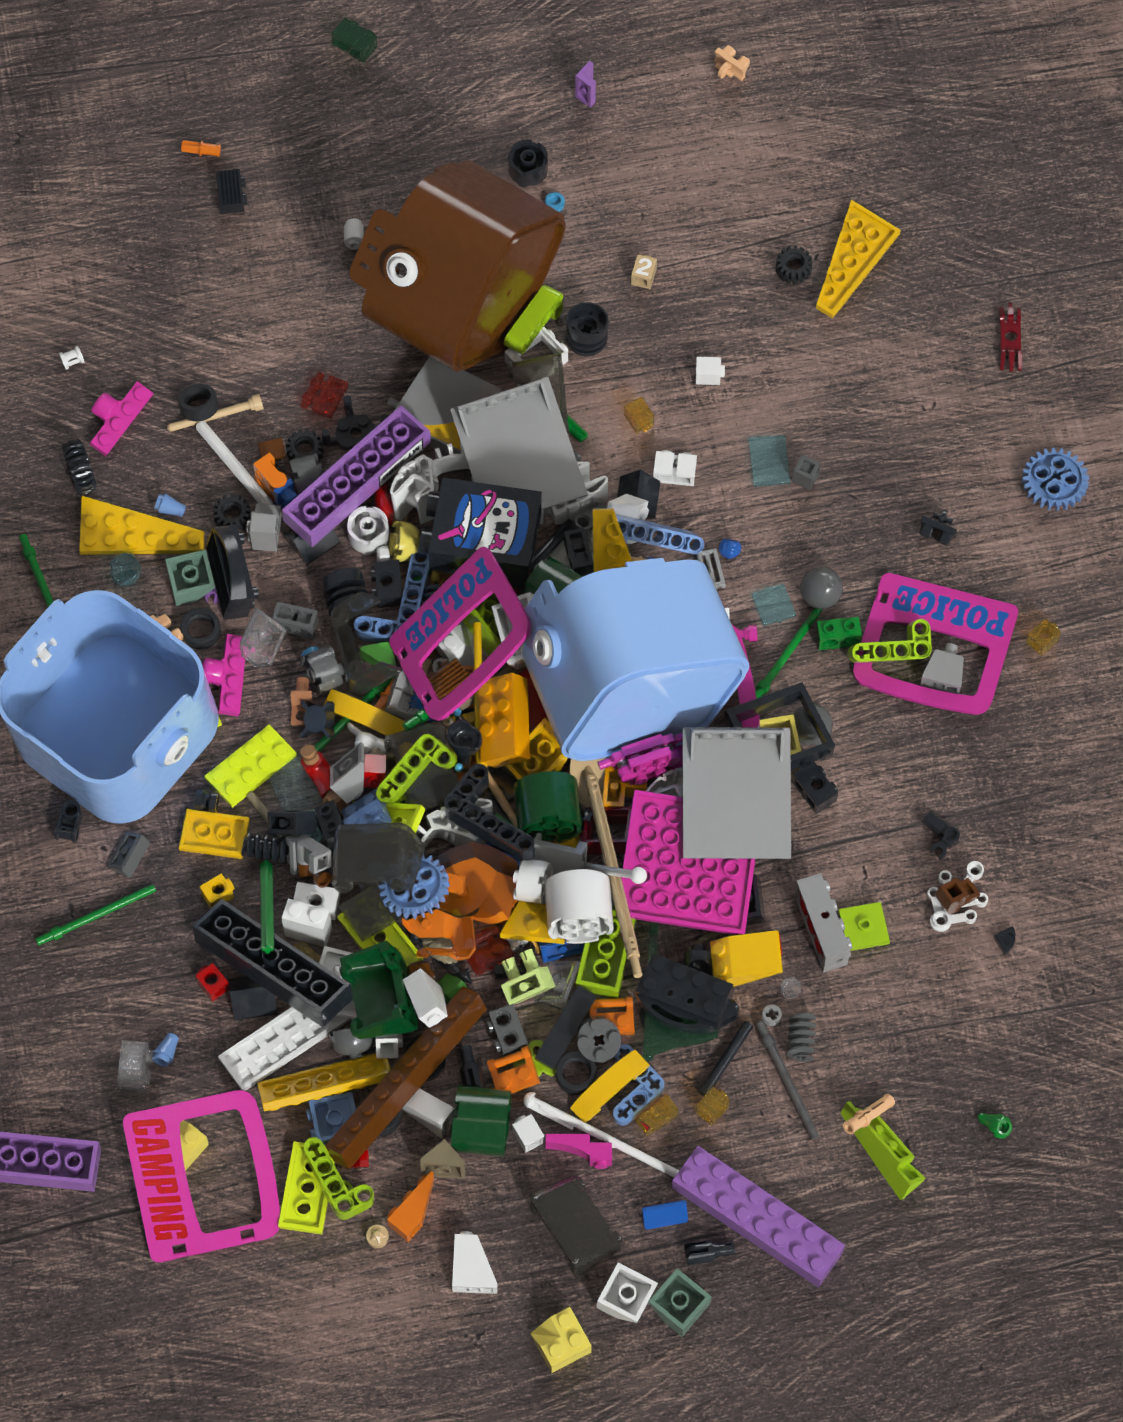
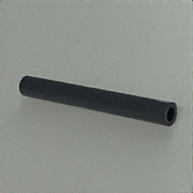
M747 1021L743 1022L699 1089V1094L706 1098L709 1096L753 1029L752 1024Z

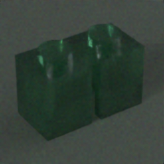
M344 18L331 33L332 45L346 53L350 48H353L349 54L363 63L377 48V36L374 32L362 28L356 21H350L347 18Z

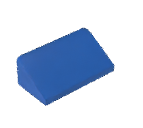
M566 939L565 944L538 942L543 963L583 953L584 943H566Z
M686 1200L643 1207L642 1219L644 1228L648 1230L688 1222Z

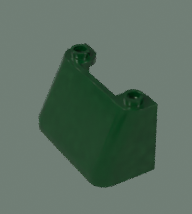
M384 941L340 958L341 967L339 971L341 977L351 983L357 1015L356 1018L352 1019V1024H350V1031L354 1037L361 1040L409 1033L418 1029L415 1008L403 979L409 976L407 965L403 955L388 941Z

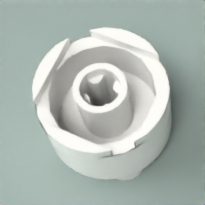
M362 506L355 509L349 515L347 523L348 539L355 550L364 555H371L377 552L378 547L386 546L389 541V525L387 516L381 509Z
M536 859L520 861L519 870H515L513 875V883H516L513 899L546 904L545 882L553 876V864Z

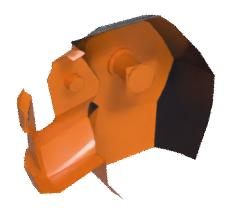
M475 842L459 845L433 858V862L438 859L440 866H444L450 887H447L449 894L444 895L446 901L438 902L440 908L433 907V914L426 911L424 918L421 914H417L416 919L413 918L412 914L406 920L402 918V924L405 928L419 938L444 937L452 941L453 947L451 949L421 948L417 951V957L427 958L429 955L449 956L455 960L469 959L476 950L473 920L487 924L509 920L514 900L513 894L516 888V883H513V875L515 870H518L517 860L496 848ZM458 908L461 915H454L452 911Z

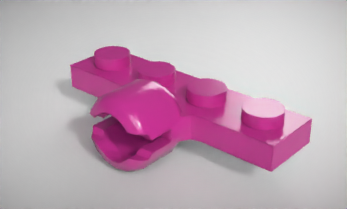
M138 381L121 401H117L108 393H102L93 404L91 411L103 420L104 425L89 445L106 457L154 393Z
M226 634L223 659L205 658L202 663L208 683L215 684L220 689L218 713L236 717L240 714L247 637Z

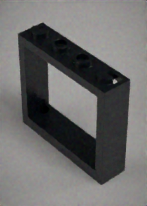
M803 682L725 711L724 721L727 727H741L739 723L741 721L800 700L822 744L790 755L791 772L798 767L805 768L814 761L825 760L826 757L833 755L835 744Z

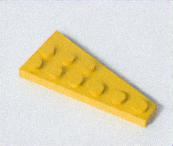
M851 200L816 304V309L833 319L897 239L901 230Z
M82 496L80 555L189 554L205 550L204 531Z
M614 508L593 509V571L625 567L624 564L632 562Z
M580 834L571 840L558 843L556 839L553 843L576 848L580 841ZM519 901L500 933V938L565 944V939L559 937L552 939L548 934L546 904Z

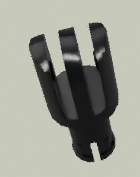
M464 1045L462 1048L459 1047L458 1052L462 1062V1067L459 1071L463 1086L486 1088L480 1064L475 1062L472 1046Z
M711 1240L684 1244L688 1265L714 1262L716 1257L735 1255L733 1240L714 1244Z

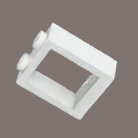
M543 327L526 352L542 341L557 356L537 372H534L520 358L521 354L509 348L505 351V362L527 384L548 377L567 363L569 351L565 344L559 343L555 339L556 337L550 329Z

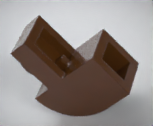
M969 877L960 882L955 878L941 885L935 893V897L948 914L958 912L962 906L978 899L981 895Z

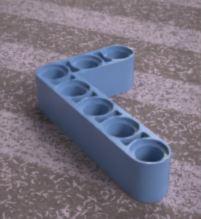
M616 514L618 522H621L620 528L625 542L628 539L690 554H698L704 548L703 539L692 531ZM639 526V531L634 534L635 528ZM658 531L657 536L652 538L653 533ZM676 535V539L671 542V538ZM695 539L693 545L689 546L690 541Z
M419 548L415 554H411L397 621L360 616L354 622L355 635L359 640L371 643L389 642L393 633L408 620L404 616L407 614L413 615L420 608L429 575L428 554L419 553ZM419 558L426 559L424 562L416 561ZM416 576L422 577L419 581L412 580ZM412 595H415V596L418 597V598L415 599V600H410V599H408V597H410V596H412ZM362 626L368 627V629L365 631L359 630V628ZM381 630L389 631L387 634L379 633Z

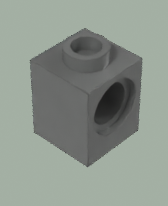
M802 455L793 470L792 482L811 490L820 475L821 463Z

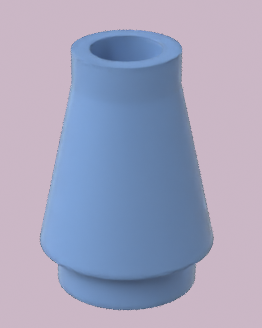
M165 493V495L159 494L154 509L158 510V513L183 517L186 505L181 504Z
M167 1033L164 1040L153 1051L152 1059L156 1064L167 1067L173 1062L179 1040L178 1036Z

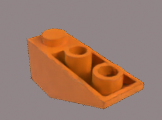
M433 1171L428 1175L424 1174L418 1180V1186L413 1191L409 1190L404 1195L402 1204L398 1208L396 1206L392 1208L387 1215L388 1226L407 1242L423 1226L435 1179Z

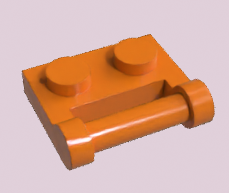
M632 995L626 996V998L595 999L589 1009L590 1017L605 1016L616 1024L620 1035H635ZM626 1007V1012L596 1013V1008Z
M524 1046L520 1051L499 1059L487 1060L495 1089L511 1090V1094L540 1084L535 1063L528 1046ZM525 1059L526 1064L502 1073L498 1071V1068L518 1060Z

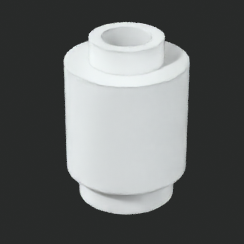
M353 218L347 220L344 225V244L346 247L356 250L363 239L364 226L359 219Z

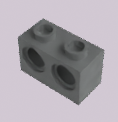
M277 601L272 617L273 630L314 639L319 623L318 610Z
M514 1004L489 1012V1020H486L489 1032H494L496 1037L493 1042L497 1052L501 1051L504 1057L520 1051L524 1046H528ZM499 1019H506L508 1023L499 1025L497 1021ZM507 1038H512L515 1040V1043L508 1045L504 1041Z

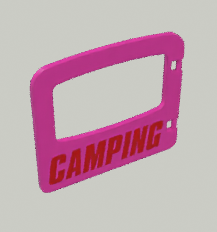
M236 1090L133 1112L124 1117L123 1127L149 1254L153 1261L164 1262L265 1240L278 1232L280 1208L272 1158L256 1100L250 1093ZM236 1109L240 1112L253 1155L262 1218L257 1223L204 1233L196 1217L186 1177L181 1146L180 1123L186 1119ZM253 1228L254 1236L241 1239L240 1231ZM185 1243L187 1251L173 1252L172 1246Z

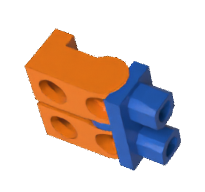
M270 452L253 463L255 481L270 499L275 502V505L285 508L298 496L294 491V482L291 479L287 480L286 475L276 469L275 458Z

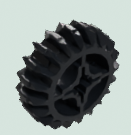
M77 439L63 444L64 458L76 492L82 495L96 490V481L82 441Z

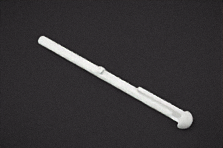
M586 863V869L599 871L606 875L630 878L636 884L643 883L647 878V873L642 867H635L633 870Z
M529 1092L524 1096L523 1101L527 1108L571 1130L575 1127L606 1143H612V1148H617L674 1178L680 1171L536 1098L535 1092Z

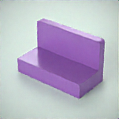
M591 61L575 76V97L590 108L595 104L596 81L593 80V62Z

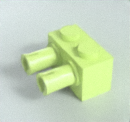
M533 949L519 954L527 970L524 975L520 974L514 957L501 962L509 979L501 985L509 1005L521 1003L556 987L548 967L538 965Z

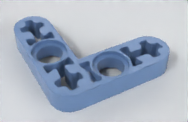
M626 1044L620 1045L619 1051L614 1056L616 1063L621 1060L620 1052H628L629 1054L634 1049ZM651 1066L646 1069L643 1075L638 1076L634 1080L639 1086L614 1108L613 1119L618 1125L629 1124L663 1093L664 1080ZM649 1074H651L650 1080L652 1083H659L658 1090L656 1088L650 1089L651 1083L647 1080ZM642 1095L645 1098V1102L642 1105H636L632 1101L633 1097ZM626 1103H629L631 1109L627 1112V1118H619L618 1111L625 1112L628 1109V1104Z

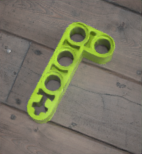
M543 285L506 335L504 346L523 355L550 318L556 320L562 313L564 307L563 294L547 285Z
M924 619L910 622L907 626V641L868 642L852 645L847 652L848 658L853 663L907 661L927 658L932 650L930 624ZM916 624H920L922 626L921 634L916 633ZM918 644H920L924 649V653L922 655H919L916 652V647ZM898 645L903 648L902 656H898L896 653ZM877 647H881L883 650L881 658L875 653ZM868 650V654L859 656L855 654V651Z
M430 734L422 735L376 790L377 798L386 804L396 803L431 761L444 769H450L455 766L457 761L455 753L438 738ZM432 739L433 747L430 750H426V742ZM444 753H448V762L442 764L441 756ZM418 756L420 759L419 764L413 767L412 759ZM404 772L406 779L399 783L398 776ZM387 790H389V793L391 795L389 798L385 793Z
M315 1137L306 1140L304 1143L305 1159L337 1218L346 1220L372 1207L374 1203L373 1189L368 1185L362 1184L348 1191L323 1142ZM313 1147L315 1150H318V1159H316L314 1151H310V1148ZM326 1165L330 1169L328 1172L321 1173L318 1168ZM336 1184L340 1189L336 1192H331L328 1187ZM365 1193L370 1198L366 1201H361L358 1196ZM346 1203L350 1208L346 1211H341L338 1206Z

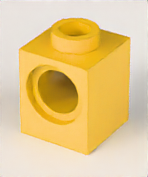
M222 873L199 886L201 895L210 909L221 899L228 902L234 898V885L229 878L225 879ZM217 888H222L224 890L220 894L214 893V890Z

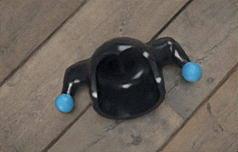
M458 708L452 713L456 721L448 728L447 739L451 749L457 755L455 771L466 772L470 767L471 756L479 751L483 738L480 731L463 718L461 709Z

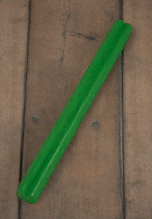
M268 860L260 863L261 950L265 951L266 954L274 950L273 865Z

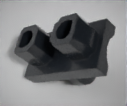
M946 509L943 510L942 514L934 511L932 517L939 521L926 516H922L920 520L922 525L919 534L930 539L933 530H938L941 533L937 542L945 546L949 545L953 537L956 538L958 532L957 529L944 524L945 522L951 525L954 520L947 517L948 510Z

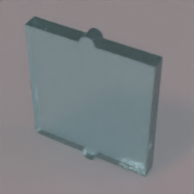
M784 584L771 588L766 587L764 590L752 593V598L763 626L776 622L782 623L783 620L796 617Z

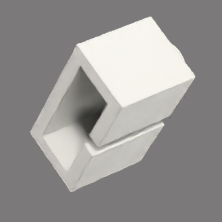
M668 450L656 451L653 477L661 481V483L694 486L697 455H692L688 452L674 455V453Z

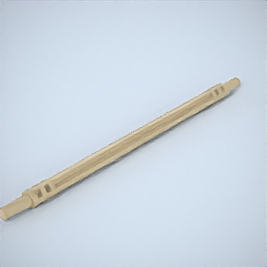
M587 765L585 767L586 777L584 780L605 866L619 868L598 779L594 775L593 769ZM607 875L610 879V888L627 959L630 960L634 977L639 978L642 976L639 962L640 953L622 879L618 876Z

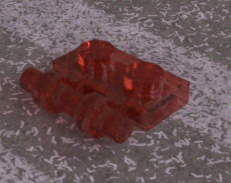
M318 372L311 379L308 391L304 392L300 407L307 409L309 404L313 403V412L331 419L349 384L331 375L326 382L323 380L325 375L322 372ZM317 389H322L319 396L315 395Z
M495 924L489 928L481 929V932L475 935L476 945L484 940L488 944L479 950L476 947L471 957L466 959L476 977L494 968L495 964H501L502 961H506L514 956L513 951L504 938L499 937L496 940L493 938L492 935L499 932Z

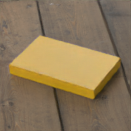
M186 809L179 851L242 859V846L244 837L248 833L250 818Z

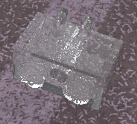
M122 1040L117 1078L119 1089L145 1091L146 1084H150L151 1071L148 1070V1063L153 1061V1050H150L148 1042Z

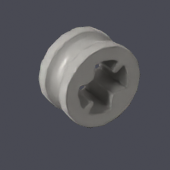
M776 1005L766 1006L762 1012L764 1023L770 1027L780 1023L782 1017L780 1008ZM770 1011L773 1014H777L775 1020H772L771 1017H766Z

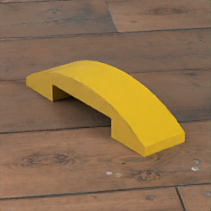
M333 689L330 690L324 705L327 701H333L335 704L334 714L348 718L388 738L393 734L394 740L399 742L404 731L402 724L405 721L354 697Z
M633 1050L601 1075L574 1102L570 1109L581 1121L587 1123L601 1111L600 1108L632 1079L635 1080L650 1065L636 1050Z

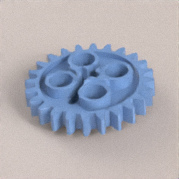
M1052 448L1051 453L1044 449L1043 455L1036 452V458L1031 456L1030 463L1026 462L1022 476H1024L1022 483L1025 484L1023 490L1028 491L1027 497L1034 496L1033 503L1040 501V508L1046 504L1049 511L1052 506H1055L1056 511H1059L1060 506L1067 510L1068 504L1074 507L1075 501L1081 502L1082 496L1086 494L1085 489H1088L1089 475H1086L1088 469L1082 468L1084 462H1077L1078 455L1072 458L1070 457L1071 451L1063 454V448L1060 449L1059 453L1056 452L1055 448ZM1054 465H1059L1062 468H1056ZM1037 475H1044L1045 478H1040ZM1066 481H1072L1074 484H1068ZM1049 490H1054V491H1056L1057 493H1056V494H1052V493L1049 492Z
M413 853L411 859L404 855V861L401 862L397 858V865L389 864L391 870H384L385 877L380 878L382 885H379L380 896L385 907H388L391 913L395 911L397 917L403 913L405 919L410 914H412L414 919L417 918V914H421L424 918L426 911L433 914L432 908L439 909L438 902L446 901L444 895L449 894L447 887H450L449 877L444 866H440L438 859L433 862L431 855L425 859L424 853L419 858H416L415 853Z

